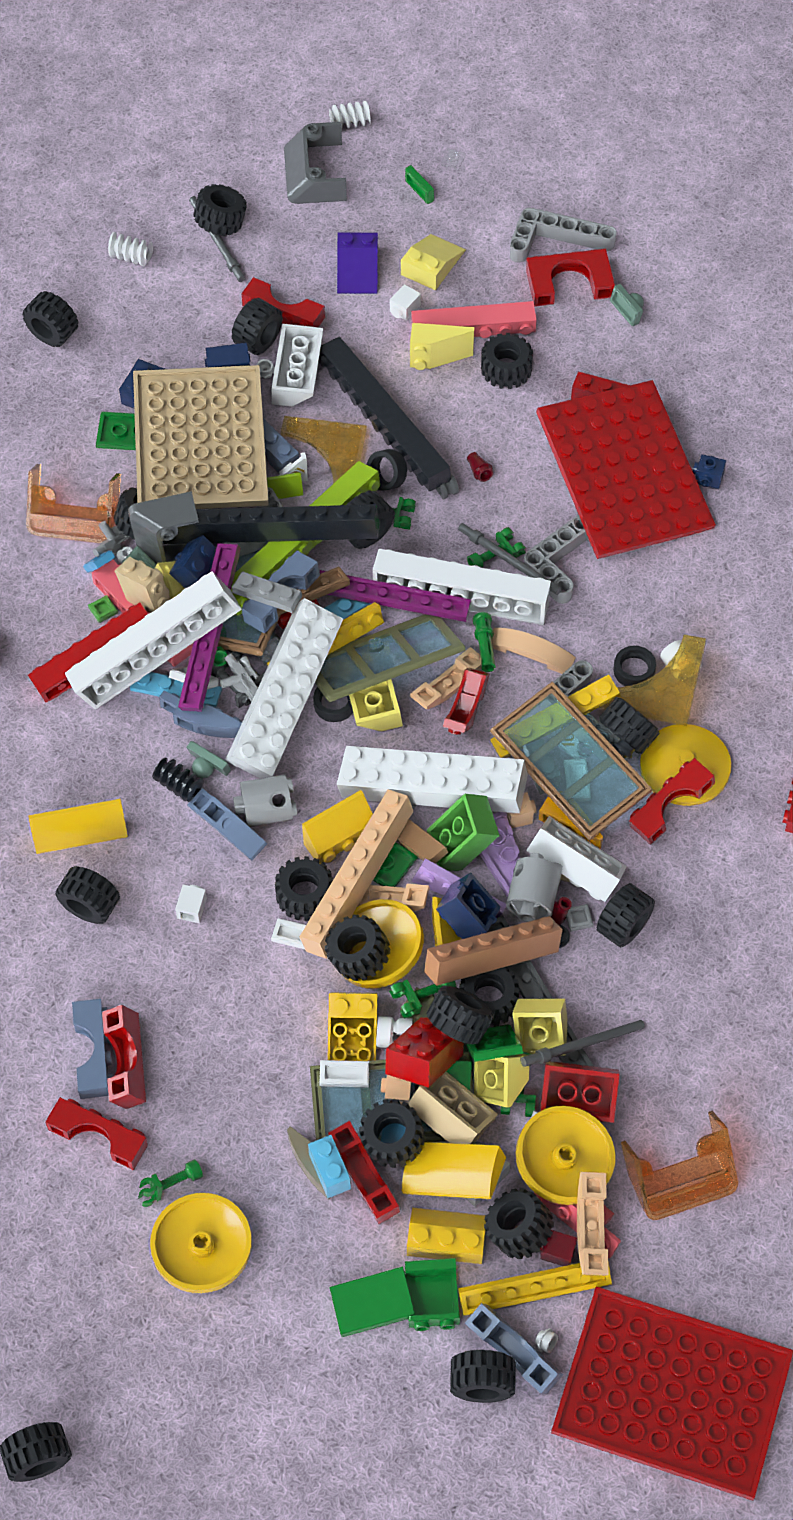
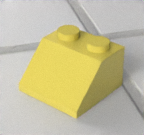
M391 679L349 695L357 726L381 732L403 726Z
M517 999L513 1010L515 1034L522 1045L523 1052L534 1054L538 1049L545 1047L550 1049L567 1043L568 1019L565 999Z
M518 1054L474 1062V1095L485 1103L511 1107L529 1081V1066L523 1067L520 1061L521 1057L528 1055Z

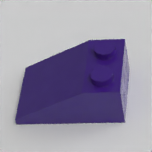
M338 232L337 294H377L378 232Z

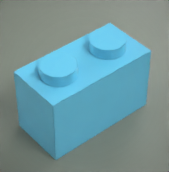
M329 1135L309 1143V1156L327 1198L350 1190V1177L332 1136Z

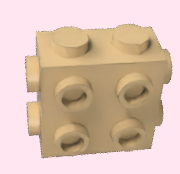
M129 557L115 570L128 602L134 605L140 602L147 612L152 613L166 601L171 600L170 591L163 580L164 576L158 569H153L143 561H137Z

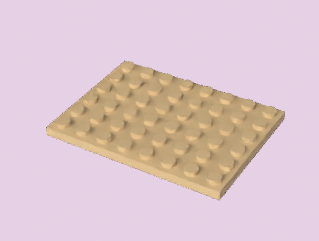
M259 365L133 371L137 502L140 503L192 491L196 509L268 506Z

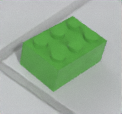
M466 793L427 829L429 835L447 848L449 853L441 858L437 865L448 871L463 870L500 836L488 797Z

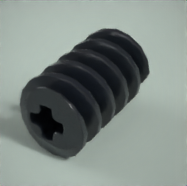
M163 758L153 771V779L160 782L162 786H166L169 791H173L176 796H180L183 801L190 802L203 787L204 780H197L196 774L190 775L189 769L182 771L183 765L178 764L176 766L175 759H171L168 762L167 758Z

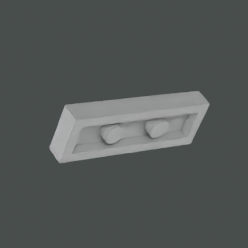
M245 572L240 574L232 586L234 594L290 613L293 612L302 598V593L299 590Z

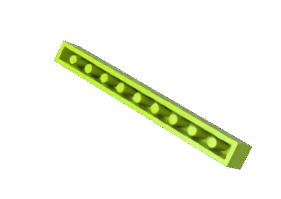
M358 461L309 506L347 505L353 498L363 492L377 491L380 487L379 473L374 468ZM322 540L268 542L235 572L232 586L242 572L269 580L271 575L285 563L288 557H291L296 551L307 555ZM233 593L239 606L242 608L245 601L249 600V598ZM240 610L236 614L240 616L242 614V610Z

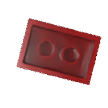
M421 1017L386 1048L385 1074L429 1088L463 1056L464 1043L441 1032L431 1023L428 1017Z
M552 1061L545 1063L540 1111L555 1106H570L588 1112L599 1121L614 1123L619 1070Z

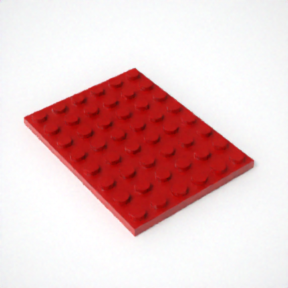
M653 380L537 408V416L597 559L715 528L716 524Z
M596 1286L551 1434L754 1501L793 1356V1350Z

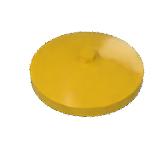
M675 724L660 729V734L641 754V775L643 780L652 788L653 793H658L668 778H674L679 773L680 767L685 762H690L694 758L714 775L715 784L700 799L692 796H682L670 802L676 805L692 806L712 800L725 788L731 773V758L725 744L711 731L696 725Z
M380 899L358 906L353 915H359L360 918L362 915L367 916L369 919L372 918L389 940L390 945L388 947L391 950L390 954L387 955L389 958L388 962L383 963L384 968L381 971L377 970L374 977L369 975L367 980L363 981L361 978L358 981H353L351 978L345 979L353 985L362 988L374 989L391 985L407 975L419 960L424 944V933L421 923L410 908L398 901ZM366 941L356 944L349 954L360 951Z
M555 1106L538 1112L525 1124L516 1144V1163L523 1180L537 1195L553 1203L575 1205L578 1198L580 1173H606L607 1185L615 1167V1149L608 1131L594 1116L575 1107Z
M194 1193L175 1200L161 1212L151 1232L150 1249L158 1272L168 1283L186 1292L208 1293L226 1287L242 1273L250 1258L252 1237L245 1215L233 1202L216 1194Z

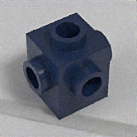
M701 454L700 461H695L693 467L697 483L704 487L719 489L725 471L726 460Z

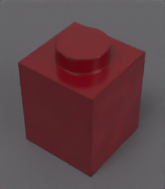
M551 1230L553 1234L547 1238V1245H543L540 1248V1259L560 1266L571 1265L577 1237Z

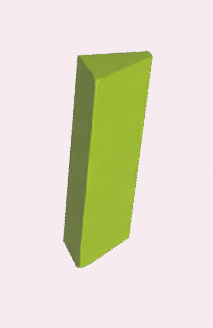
M301 472L267 477V487L273 489L278 499L304 495Z

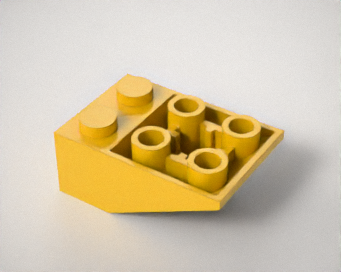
M329 992L328 1060H376L378 993Z

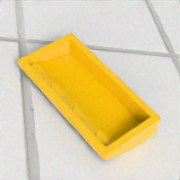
M121 799L28 815L36 854L128 837Z
M424 1142V1145H420V1154L414 1153L415 1159L412 1162L409 1159L405 1162L401 1189L403 1194L491 1199L506 1156L498 1145Z

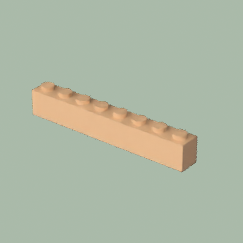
M389 789L385 793L299 936L306 952L325 959L327 958L325 951L327 943L325 940L326 937L330 936V929H334L338 921L340 923L343 922V918L347 916L351 918L414 812L407 795Z

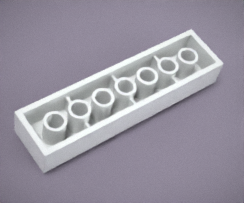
M378 549L373 567V580L471 599L470 612H487L491 616L544 625L549 606L551 581L543 578H533L518 573H506L497 569L490 570L475 565L469 566L454 561L448 562L433 557H421L412 553L405 554L390 549Z
M212 571L201 577L199 581L190 587L185 588L173 599L166 601L154 612L147 614L144 619L130 626L118 637L111 639L102 648L92 652L89 657L75 664L70 670L65 672V675L74 692L91 707L97 709L242 609L231 590Z
M305 598L297 604L225 761L260 779L273 776L343 618Z
M346 746L337 787L342 798H347L361 790L367 801L381 802L389 789L407 795L411 805L450 808L465 793L484 795L488 797L492 811L520 814L528 772L523 759Z

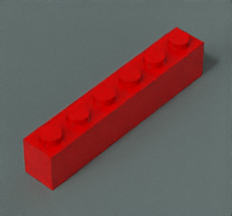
M140 602L129 607L118 617L110 619L107 624L98 630H93L87 637L73 643L70 648L60 654H56L50 661L36 667L28 674V677L45 702L58 697L72 688L65 672L89 657L92 652L102 648L111 639L118 637L130 626L145 618L148 613Z

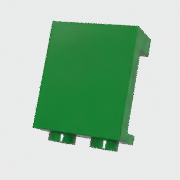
M456 1258L405 1261V1276L415 1312L414 1316H409V1328H414L415 1331H427L430 1329V1326H440V1329L449 1330L455 1328V1325H460Z

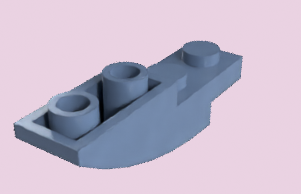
M164 690L159 696L161 708L173 713L174 724L195 733L220 738H235L242 724L239 718L230 717L218 707L206 704L202 712L184 711L178 707L180 697L177 694H170Z
M203 788L187 804L191 810L251 861L267 845L257 833Z

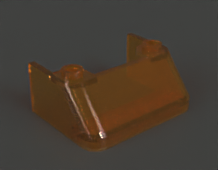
M36 464L28 471L26 527L31 534L102 543L107 539L98 525L106 521L111 528L115 524L113 517L120 496V473H116L109 481L108 493L99 497L97 508L56 504L55 491L49 486L40 485L41 464Z
M713 1110L708 1112L712 1133L699 1139L696 1145L697 1156L653 1171L651 1164L646 1159L638 1158L625 1140L621 1142L628 1176L641 1207L649 1219L660 1220L729 1196L736 1191L738 1178L728 1128Z

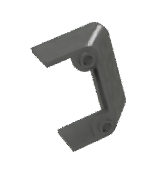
M341 122L307 124L284 146L287 198L291 203L347 201L346 178L326 179V173L323 169L318 167L309 168L308 147L342 145Z
M192 491L136 503L128 509L136 546H139L156 564L177 561L175 559L176 555L182 552L186 544L163 545V540L169 541L178 534L177 527L199 523Z

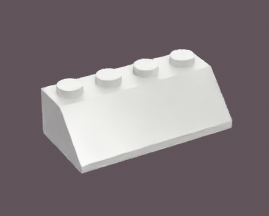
M282 324L272 383L273 405L292 407L313 396L323 328Z
M550 816L526 850L529 853L543 855L545 860L561 864V874L569 878L573 885L583 887L589 891L593 898L603 900L604 902L620 881L627 867Z

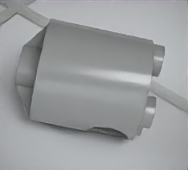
M285 774L240 782L241 796L233 797L236 815L245 814L246 824L249 827L293 820V816L297 815L296 803L290 799V793H294L292 779L290 777L286 778ZM275 794L283 795V800L280 804L272 803V798Z
M530 853L529 857H523L516 861L506 901V908L525 922L552 916L561 878L562 865L543 859V855L539 853Z

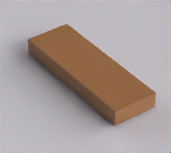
M410 819L397 839L398 842L423 861L426 858L433 863H437L449 853L444 845Z

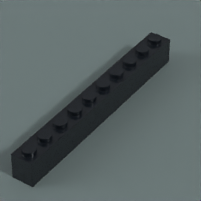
M339 336L321 345L320 365L328 369L330 377L339 383L344 393L347 392L353 405L358 406L364 418L372 422L374 430L382 434L385 443L388 446L391 445L394 450H397L404 457L407 469L416 475L419 484L425 486L431 492L440 487V485L450 482L451 470L447 462Z
M376 504L196 509L199 523L177 527L178 534L169 541L163 540V544H187V542L202 535L211 543L378 539L380 521Z

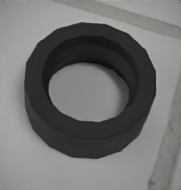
M386 449L374 452L367 461L366 465L374 468L379 473L380 487L378 490L386 491L399 488L407 478L408 469L406 461L397 450ZM384 457L390 461L394 472L391 482H387L381 475L380 463Z
M637 645L625 647L616 654L613 667L614 676L625 687L632 689L645 687L654 678L656 659L652 652L645 647ZM629 658H638L646 662L648 670L645 674L639 676L629 675L623 671L622 663Z
M340 679L327 680L333 690L349 684ZM318 687L315 689L313 705L315 712L320 718L328 722H341L352 715L353 709L349 695L346 696L348 700L346 706L341 709L332 710L322 705L321 700L324 695Z

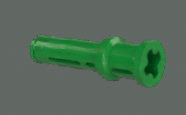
M479 612L472 618L473 624L476 627L474 635L479 642L482 670L484 672H492L496 668L492 638L494 636V630L491 627L492 616L487 612Z

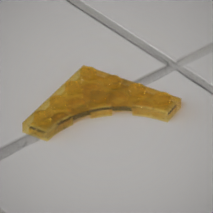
M284 416L281 436L299 440L315 448L324 460L327 461L334 484L358 461L361 462L367 426Z
M684 634L678 651L663 670L641 683L617 687L621 695L619 698L625 700L647 719L687 726L706 638ZM612 701L599 707V709L605 710Z

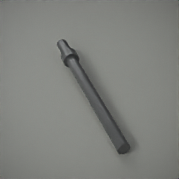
M192 196L189 202L195 209L197 198ZM208 232L226 260V266L229 271L234 273L238 282H243L245 276L240 270L241 266L237 259L233 258L219 234L215 235Z
M464 523L459 525L458 530L468 536L469 540L474 544H480L528 577L549 580L485 538L484 534L480 531L473 530ZM551 581L550 591L558 595L562 588Z
M638 1020L550 1049L547 1047L538 1049L534 1054L521 1057L520 1061L523 1067L535 1063H547L554 1057L644 1029L645 1024L642 1020Z

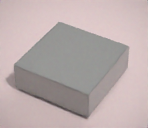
M588 904L569 909L566 919L570 932L593 927Z

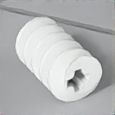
M363 101L362 107L359 102H355L354 108L351 103L347 104V108H345L344 104H340L339 110L336 105H332L331 111L329 109L330 122H341V127L345 123L347 128H350L351 122L357 127L358 122L361 121L362 125L365 126L366 120L370 123L369 105L367 101Z
M112 232L109 239L108 252L111 258H116L117 256L119 260L124 259L126 262L132 260L133 264L139 263L141 266H145L152 256L153 243L150 242L147 247L146 240H142L141 244H139L138 238H135L132 243L131 236H127L126 240H124L123 234H120L117 239L116 232Z

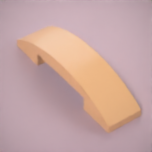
M508 628L493 629V649L504 653L508 650L547 665V669L563 674L573 665L576 657L563 648L538 636Z
M468 648L455 659L453 666L431 683H423L410 694V697L426 710L443 703L459 690L465 669L473 668L480 670L482 668L480 654L473 648Z
M406 884V888L370 885L358 906L373 900L388 899L403 903L412 911L424 909L430 887L429 885Z
M580 1173L577 1198V1239L582 1275H609L608 1249H605L604 1200L607 1198L606 1173Z

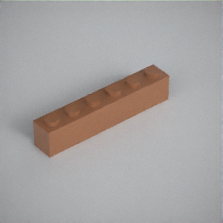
M548 916L428 948L424 972L437 986L559 952L562 928Z

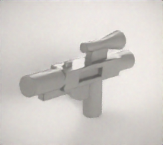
M103 521L98 526L107 539L93 549V553L98 557L100 554L111 550L115 556L119 550L125 547V545L121 546L120 543L129 539L130 536L124 535L122 531L118 530L117 526L110 528L107 522Z
M231 653L224 659L231 667L230 669L234 675L220 680V685L222 688L233 685L238 692L245 693L252 702L258 686L250 677L253 676L257 679L259 676L252 668L247 656H244L237 662Z

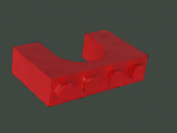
M606 249L526 258V273L534 307L554 304L555 291L552 279L557 274L565 271H575L584 275L590 282L594 300L611 298L615 283Z

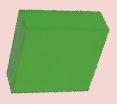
M107 595L88 605L89 610L99 623L118 614V610Z

